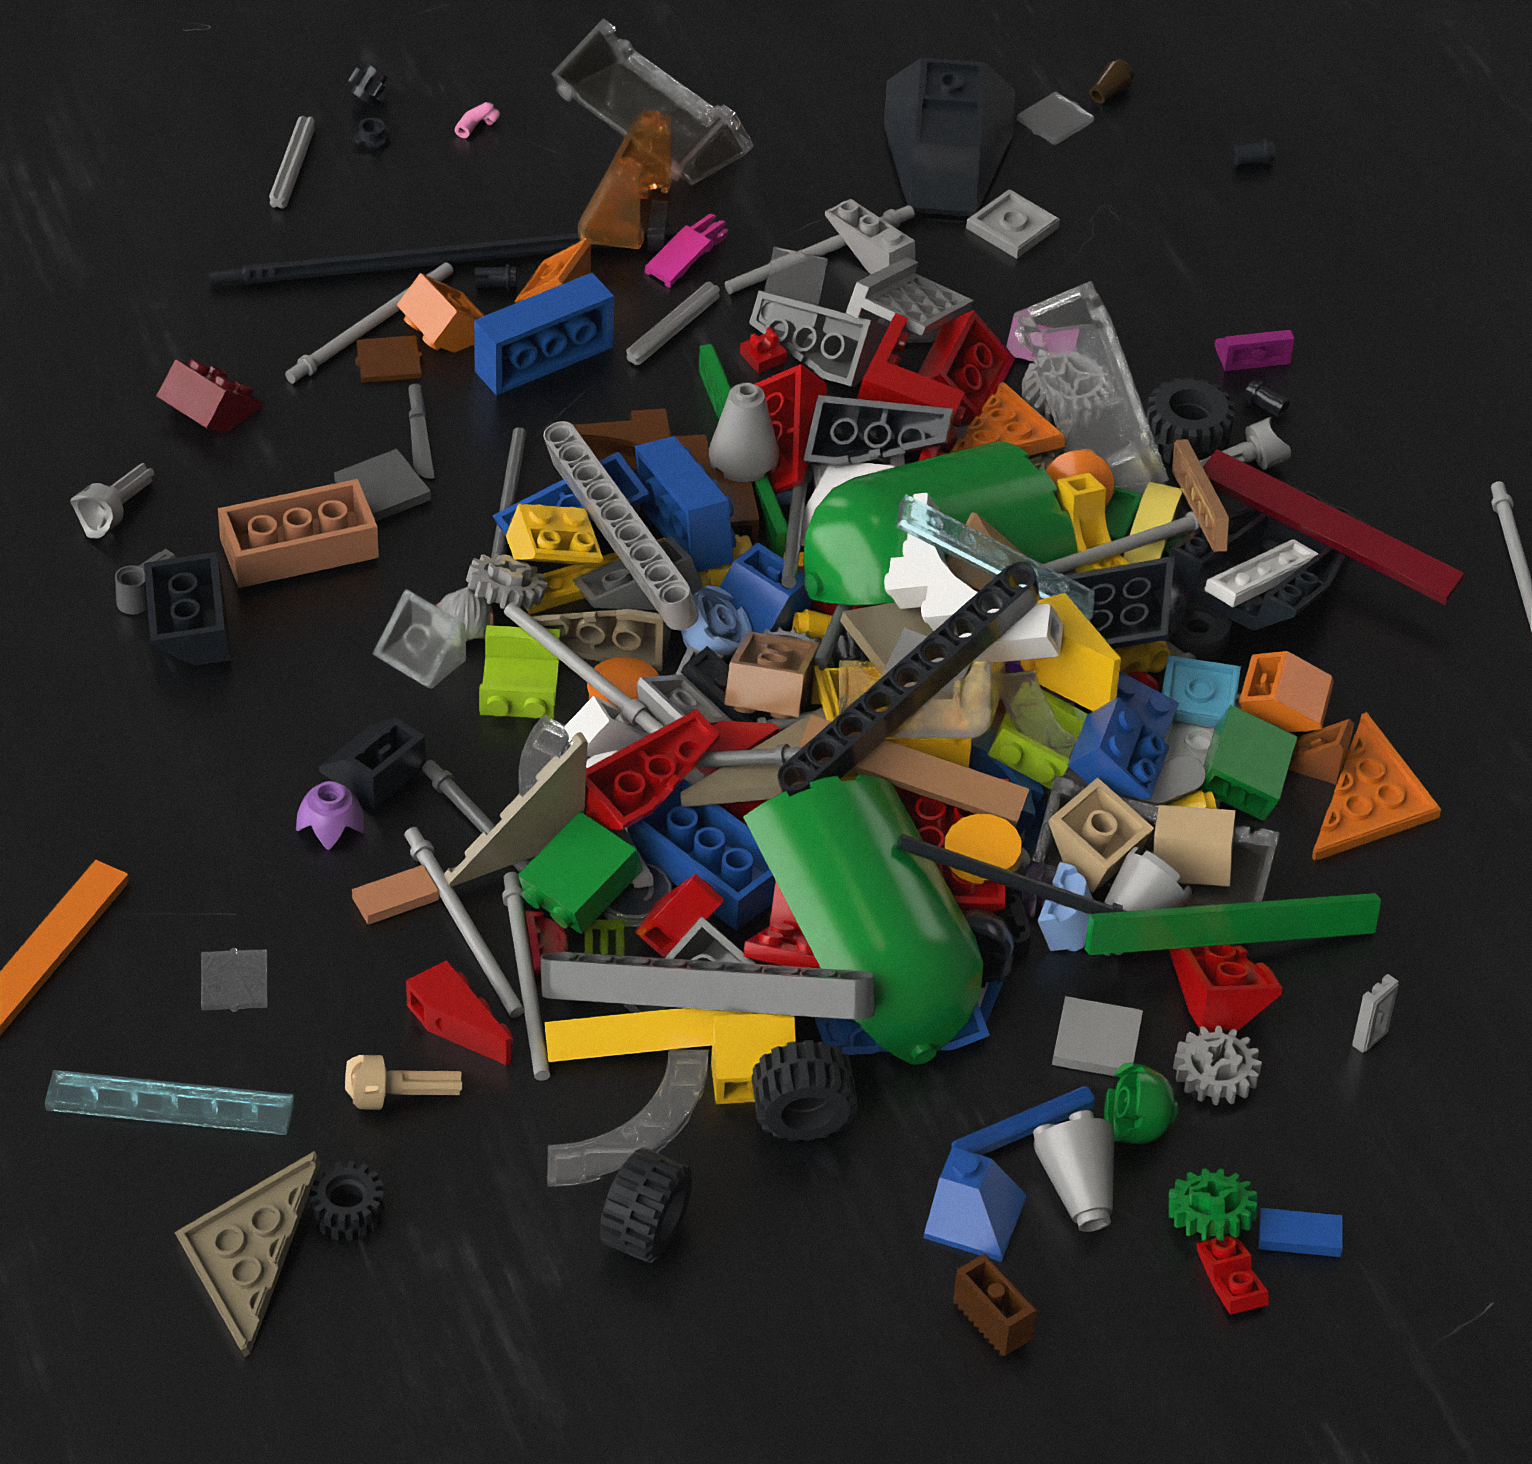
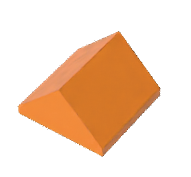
M586 238L544 260L517 296L515 302H520L591 273V242Z

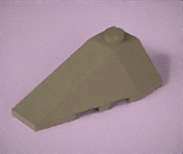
M621 609L531 616L544 628L560 629V641L583 659L603 662L615 657H632L650 664L656 671H662L671 641V628L667 626L657 612Z

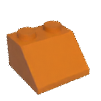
M422 273L418 275L397 304L406 315L404 318L405 322L424 334L422 339L427 345L435 350L444 348L453 353L474 345V320L485 316L463 292Z

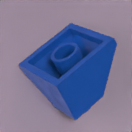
M952 1147L938 1181L924 1238L980 1256L987 1254L990 1259L1002 1262L1024 1208L1027 1195L991 1158Z

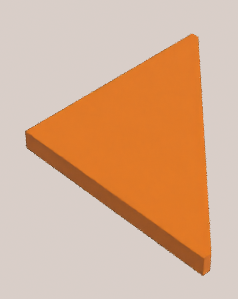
M1002 382L998 385L997 393L990 396L982 407L981 415L979 417L976 416L968 426L965 437L957 441L950 453L996 441H1004L1018 446L1031 456L1065 447V435L1006 383Z
M1367 712L1361 715L1360 723L1352 740L1346 762L1312 854L1314 861L1440 817L1441 808Z

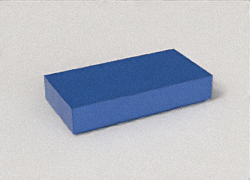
M1260 1208L1258 1249L1341 1257L1342 1215Z

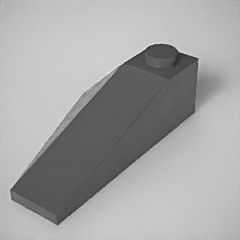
M763 291L758 292L749 322L763 334L770 327L778 335L779 343L784 349L790 352L797 360L814 370L821 378L850 387H855L864 378L888 327L869 319L855 318L843 312Z

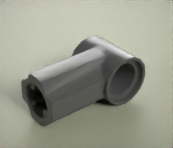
M165 549L144 563L176 558V556ZM144 563L139 566H124L115 574L116 604L121 612L139 614L148 608Z

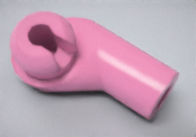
M485 102L463 115L455 126V133L461 138H467L482 119L487 125H492L499 118L500 112L493 107L494 104Z

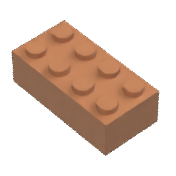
M358 479L218 508L220 540L238 588L379 558L378 527Z

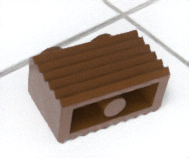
M982 1254L957 1269L953 1304H958V1309L964 1310L963 1315L969 1316L968 1321H974L973 1326L979 1327V1332L984 1333V1338L989 1339V1344H995L994 1349L1000 1350L999 1355L1006 1356L1034 1338L1038 1310L987 1254Z

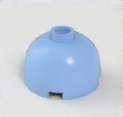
M707 585L693 595L699 614L698 620L690 628L680 630L683 642L687 648L689 645L702 651L708 646L715 653L724 654L725 660L735 654L747 631H752L746 612L742 607L738 610L735 609L729 602L734 597L718 586Z

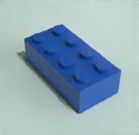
M589 273L475 319V372L497 396L613 348L614 295L593 273Z
M675 436L635 446L637 476L651 497L640 503V508L664 538L672 536L692 557L697 572L733 563L732 548L736 547V537L731 528L730 517L734 515V508L728 495L725 496L721 492L716 480L711 479L705 473L703 465L695 461L689 448L684 447Z
M683 779L652 814L628 827V834L643 860L649 865L657 867L675 885H680L695 873L702 880L708 882L724 899L713 914L735 931H738L773 904L776 880L748 826L718 804L682 807L680 793L692 786V784Z

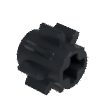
M368 64L364 71L356 67L348 80L355 84L351 93L370 105L375 98L383 102L390 88L384 85L388 77Z

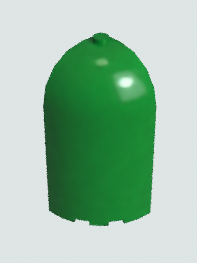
M996 441L857 476L832 488L815 508L805 534L804 586L810 599L815 601L844 605L894 603L895 601L891 595L889 596L885 590L884 580L885 575L889 573L891 558L904 557L903 543L907 540L909 530L907 514L912 509L914 494L928 493L941 512L940 538L945 560H947L971 513H977L1024 553L1026 563L1032 567L1078 553L1074 528L1068 510L1062 511L1054 495L1058 489L1045 469H1037L1028 460L1029 454L1018 446L1004 441Z
M859 774L855 780L840 781L838 776H832L811 781L809 786L811 789L790 797L787 791L767 800L743 818L820 968L873 973L875 1015L871 1018L855 1019L856 1022L880 1046L896 1057L912 1065L924 1064L934 1058L936 1052L948 1044L969 1021L981 994L983 961L976 937L936 863L896 848L901 834L922 841L923 839L893 784L883 778Z

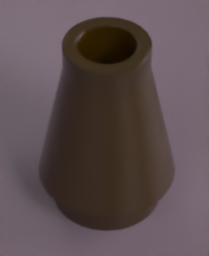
M1121 59L1108 62L1094 86L1089 90L1091 98L1095 102L1103 104L1110 97L1129 87L1134 78L1133 69L1127 62Z

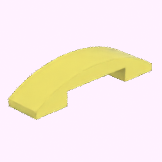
M1149 481L1141 499L1130 535L1175 520L1183 496L1182 489ZM1168 538L1124 553L1123 558L1130 564L1162 558Z

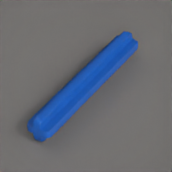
M1080 1087L957 1139L951 1145L958 1149L984 1155L1033 1134L1034 1129L1039 1126L1057 1124L1068 1119L1075 1112L1092 1109L1095 1101L1094 1094L1091 1093L1089 1087Z

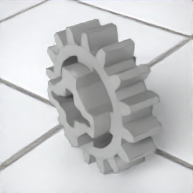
M494 553L493 558L484 554L481 555L480 560L474 558L472 565L469 566L466 581L469 582L468 589L476 590V597H483L487 600L486 603L488 604L499 603L503 609L512 602L519 607L522 605L525 608L532 609L533 604H540L547 582L544 581L545 575L537 573L538 568L536 566L530 567L526 561L518 562L513 560V557L510 555H498L497 553Z
M1204 1026L1200 1027L1199 1036L1189 1032L1187 1033L1186 1041H1179L1173 1064V1069L1177 1070L1176 1081L1185 1082L1184 1091L1186 1093L1196 1090L1198 1092L1197 1100L1199 1101L1204 1100L1206 1096L1212 1097L1213 1104L1218 1105L1220 1098L1225 1097L1230 1104H1233L1236 1094L1246 1098L1248 1097L1249 1088L1255 1089L1257 1086L1262 1061L1257 1060L1258 1048H1249L1250 1038L1248 1037L1238 1040L1236 1038L1237 1030L1232 1029L1228 1034H1224L1221 1026H1216L1214 1033H1209Z

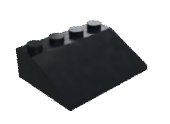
M1175 556L1037 581L1040 593L1039 600L1066 593L1112 649L1169 640L1185 613L1187 585Z

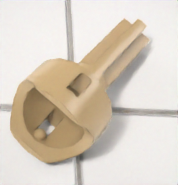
M358 1055L347 1061L345 1090L353 1098V1104L357 1108L362 1110H381L386 1093L390 1095H460V1090H462L461 1071H387L383 1056Z

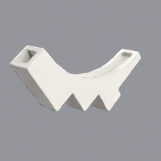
M919 493L913 495L912 509L907 514L909 530L907 540L903 543L904 557L891 558L889 573L885 575L884 584L887 594L891 595L900 609L921 607L924 622L928 623L931 629L935 631L978 592L960 581L950 571L944 558L940 538L941 512L928 493ZM1036 604L972 662L977 665L1060 656L1064 624L1051 604ZM991 609L988 613L997 612L1000 609ZM966 633L959 637H968L971 633Z

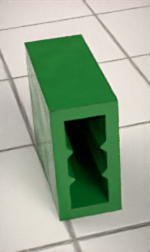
M1230 705L1215 726L1203 765L1205 780L1198 790L1202 789L1203 793L1212 791L1214 798L1264 821L1280 799L1297 736Z
M580 811L518 874L523 888L522 896L531 906L536 909L544 908L550 912L551 917L561 927L567 928L570 926L582 934L643 871L636 848Z

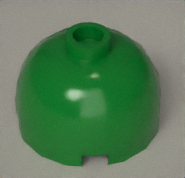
M1132 1062L1124 1063L1116 1070L1113 1076L1120 1078L1116 1089L1108 1088L1104 1107V1120L1109 1121L1113 1126L1115 1133L1114 1142L1147 1144L1156 1141L1168 1129L1169 1125L1175 1121L1178 1113V1103L1174 1098L1170 1082L1154 1068Z

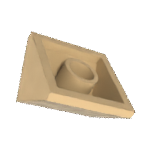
M1166 805L1158 806L1154 834V855L1165 861L1181 876L1177 882L1178 884L1230 887L1236 811Z

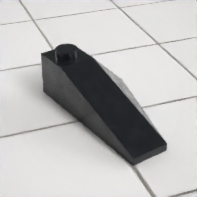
M818 395L803 461L807 464L840 467L946 445L948 443L954 410L952 408Z

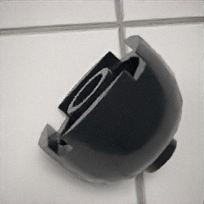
M968 909L963 911L962 913L976 937L983 961L981 988H984L988 982L996 980V984L1002 982L1010 973L1015 956L1016 941L1010 926L1002 917L992 911L984 909Z

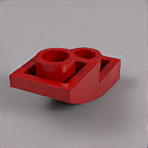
M1224 1235V1241H1219L1215 1237L1211 1240L1197 1243V1251L1204 1269L1230 1315L1269 1305V1291L1252 1270L1251 1254L1238 1237Z

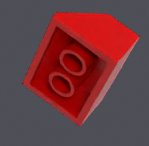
M971 310L943 324L918 374L965 392L961 406L967 409L962 421L971 423L976 416L979 417L981 415L982 407L990 396L997 393L998 385L1004 382L1015 358L976 312Z

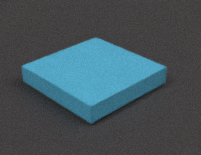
M1168 655L1162 694L1179 703L1172 721L1215 727L1230 705L1235 707L1241 666Z

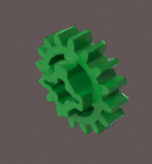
M1205 1168L1202 1169L1200 1176L1188 1172L1186 1181L1176 1179L1175 1189H1169L1168 1215L1169 1218H1174V1226L1176 1228L1186 1226L1187 1236H1192L1198 1232L1201 1233L1203 1241H1206L1209 1236H1216L1219 1241H1224V1234L1229 1233L1237 1238L1239 1237L1240 1228L1250 1230L1251 1221L1257 1219V1192L1251 1191V1183L1249 1181L1239 1183V1174L1237 1173L1230 1177L1224 1176V1169H1219L1216 1173H1209Z

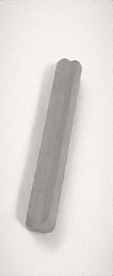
M301 116L297 120L269 195L271 199L270 205L273 208L278 206L283 209L288 204L315 130V120L311 116L308 118Z
M706 282L626 350L627 360L634 365H640L715 302L720 296L718 293L720 291L717 285L714 286L711 282Z

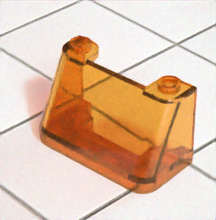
M649 110L644 111L635 118L578 221V238L581 241L587 238L591 244L640 249L643 243V229H641L640 199H648L649 192L656 188H661V193H668L672 186L671 115H664L657 111Z

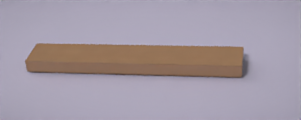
M1188 439L1176 440L1174 442L1172 472L1214 552L1227 551L1229 516Z
M811 715L798 747L805 746L832 721ZM852 732L848 737L857 736L861 732ZM887 740L882 741L850 770L861 775L883 778L899 788L976 814H993L1006 819L1014 827H1017L1029 794V789ZM824 757L820 761L826 762L832 759V757Z

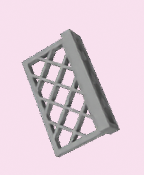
M905 257L857 281L846 313L855 318H860L872 312L889 321L892 320L896 313L908 318L905 326L906 329L923 336L970 310L974 300L916 274L915 270L918 262Z

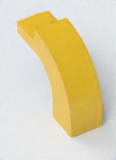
M1090 473L1058 479L1057 501L1062 511L1068 510L1074 528L1078 552L1111 542L1105 518L1106 488ZM1118 554L1076 568L1075 571L1080 573L1130 563Z

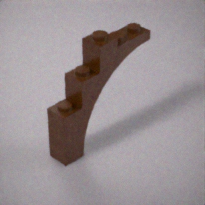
M666 408L631 411V419L629 421L573 425L599 461L619 452L627 464L637 469L635 446L671 437ZM706 434L675 436L684 447L689 448L695 461L703 465L705 473L711 479L716 480L721 492L725 496L728 495L734 508V515L730 517L731 528L734 534H738L739 537L748 535L752 546H754L758 542L759 516L752 482L729 480L724 477V472L717 467L715 470L711 467Z

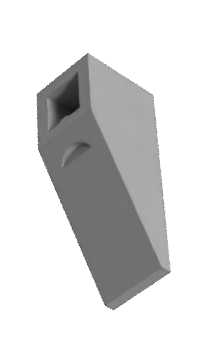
M852 199L841 202L839 205L825 211L827 219L870 274L905 257L915 260V240Z

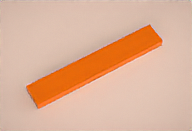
M95 860L0 971V1036L128 885L129 877L127 873Z

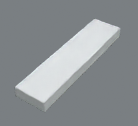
M1292 539L1208 579L1205 591L1231 607H1235L1276 587L1318 555V553Z

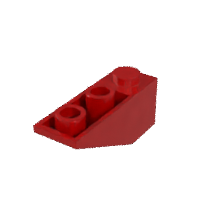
M447 960L406 980L407 1006L428 1032L504 1065L511 1063V1045L514 1041L509 1028L504 1023H498L493 1017L485 999L482 997L478 998L473 993L465 975L462 972H456Z

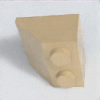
M1098 777L1048 821L1063 863L1076 867L1077 872L1085 878L1092 893L1097 891L1120 870L1127 854L1134 847H1139L1138 854L1140 853L1154 829Z

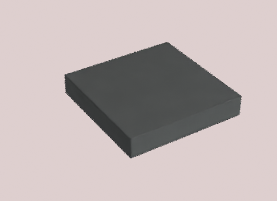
M398 449L334 472L336 483L354 479L359 480L375 522L431 500L430 489Z

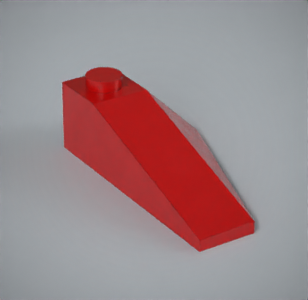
M802 364L754 384L764 391L779 448L777 468L773 472L772 469L766 472L774 494L802 484L808 464L803 460L818 395L826 396L827 384Z
M696 709L586 768L584 814L604 828L623 830L649 816L719 740L720 733Z
M1231 945L1169 949L1189 1013L1198 1028L1200 1029V1027L1204 1026L1209 1033H1214L1216 1026H1221L1222 1032L1241 1029L1282 994V986L1271 969L1263 962L1254 964L1247 959L1248 951L1241 945L1234 947Z

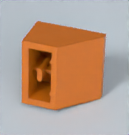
M1288 651L1252 654L1239 703L1243 711L1287 732L1322 730L1334 680L1328 673Z

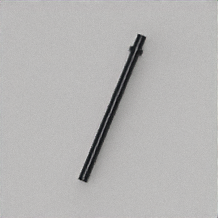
M904 834L900 835L896 848L1086 914L1126 911L1123 910V905L1113 903L1111 906Z

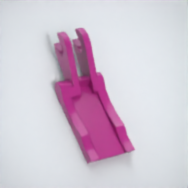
M708 214L691 227L686 225L645 266V274L649 276L651 274L665 282L666 287L670 288L702 254L709 252L714 245L721 243L725 239L729 230L724 228L721 232L719 231L727 222L720 220L709 225L716 216Z

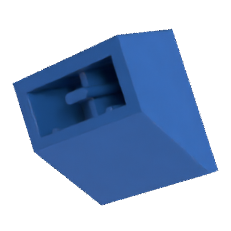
M758 542L733 562L719 588L727 591L734 597L729 602L736 610L740 607L744 609L750 621L752 632L764 633L766 628L773 633L777 632L779 626L782 630H785L791 625L795 612H803L804 609L809 610L812 599L808 596L804 586L805 572L798 568L796 585L793 588H785L782 585L784 559Z
M1118 697L1087 715L1068 766L1088 785L1098 777L1116 794L1146 800L1152 796L1170 746L1134 710L1130 709Z

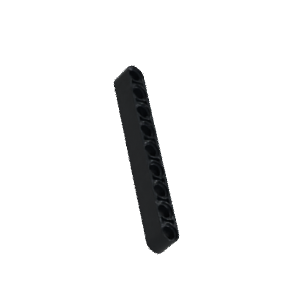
M1016 562L1007 566L786 761L779 769L777 775L781 792L787 791L790 797L811 789L809 787L811 781L832 776H838L841 779L1038 603L1040 597L1033 567L1025 562ZM1018 585H1027L1023 588H1015ZM991 609H1000L997 612L988 613ZM971 633L968 637H959L963 634ZM936 658H944L939 662H931ZM911 682H915V683H916V684L913 685V686L904 687V685H906L907 683H911ZM881 707H889L885 711L876 712ZM852 732H861L857 736L848 737ZM824 757H832L829 761L819 762ZM796 782H804L799 787H791Z

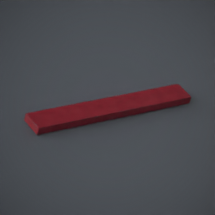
M1218 449L1203 466L1214 489L1446 605L1464 580L1463 572Z

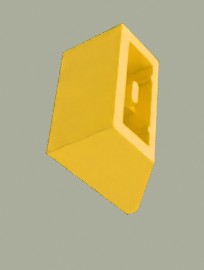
M518 504L506 533L514 560L578 565L602 562L603 556L586 508Z
M759 1013L713 1016L711 1070L716 1104L755 1102L752 1084L753 1068L755 1064L760 1063L759 1059L764 1054L771 1053V1049L778 1046L784 1047L790 1042H796L794 1015Z

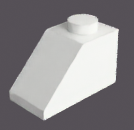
M595 696L564 727L571 739L576 733H583L588 741L587 757L615 750L620 751L649 735L640 725L634 726L622 716V710L616 705Z

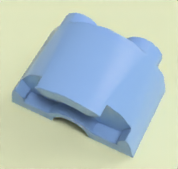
M1060 862L1052 881L1053 886L1093 899L1085 878L1077 872L1076 867ZM1045 900L1038 923L1050 951L1065 949L1077 951L1085 946L1089 914Z

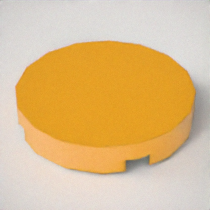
M974 814L963 817L951 826L945 836V849L1014 872L1021 861L1022 840L1017 829L1006 819L993 814ZM949 867L959 878L971 883L984 884V880L989 881Z

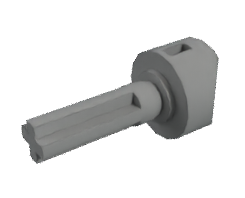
M1272 417L1247 426L1245 430L1247 442H1242L1222 451L1244 463L1255 460L1263 470L1290 460L1291 457L1290 446L1277 437L1271 429ZM1211 456L1199 461L1202 467Z
M141 463L110 487L101 483H93L71 498L70 502L87 537L100 538L121 522L124 512L122 504L153 481L151 477L155 474L152 468L147 469L145 464Z

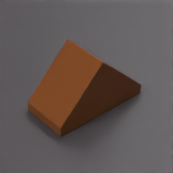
M1351 719L1297 737L1288 770L1337 784L1349 751L1354 727Z

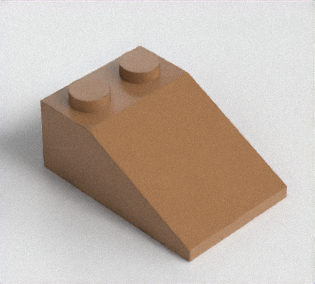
M747 631L729 664L724 705L734 706V710L742 713H754L756 710L770 712L772 717L778 719H791L793 716L799 717L804 707L812 677L813 660L820 643Z

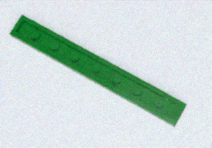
M712 344L701 345L699 373L719 420L731 387ZM764 473L763 479L752 481L758 516L772 552L783 558L788 525L767 474Z
M1376 893L1089 914L1084 949L1089 955L1373 934L1376 932L1381 899Z

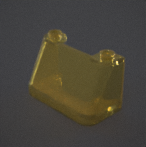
M839 661V715L882 677L872 662ZM972 661V668L968 675L962 679L953 680V700L929 699L887 738L982 737L992 726L1003 692L1005 663ZM881 707L876 712L885 711L889 707Z

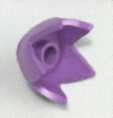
M328 781L315 786L306 794L300 804L297 813L296 831L303 830L311 825L316 836L327 850L333 847L346 826L364 833V815L358 798L347 787L336 782Z

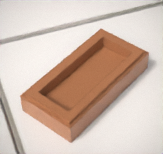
M420 865L352 889V898L369 925L439 900V890L424 865Z

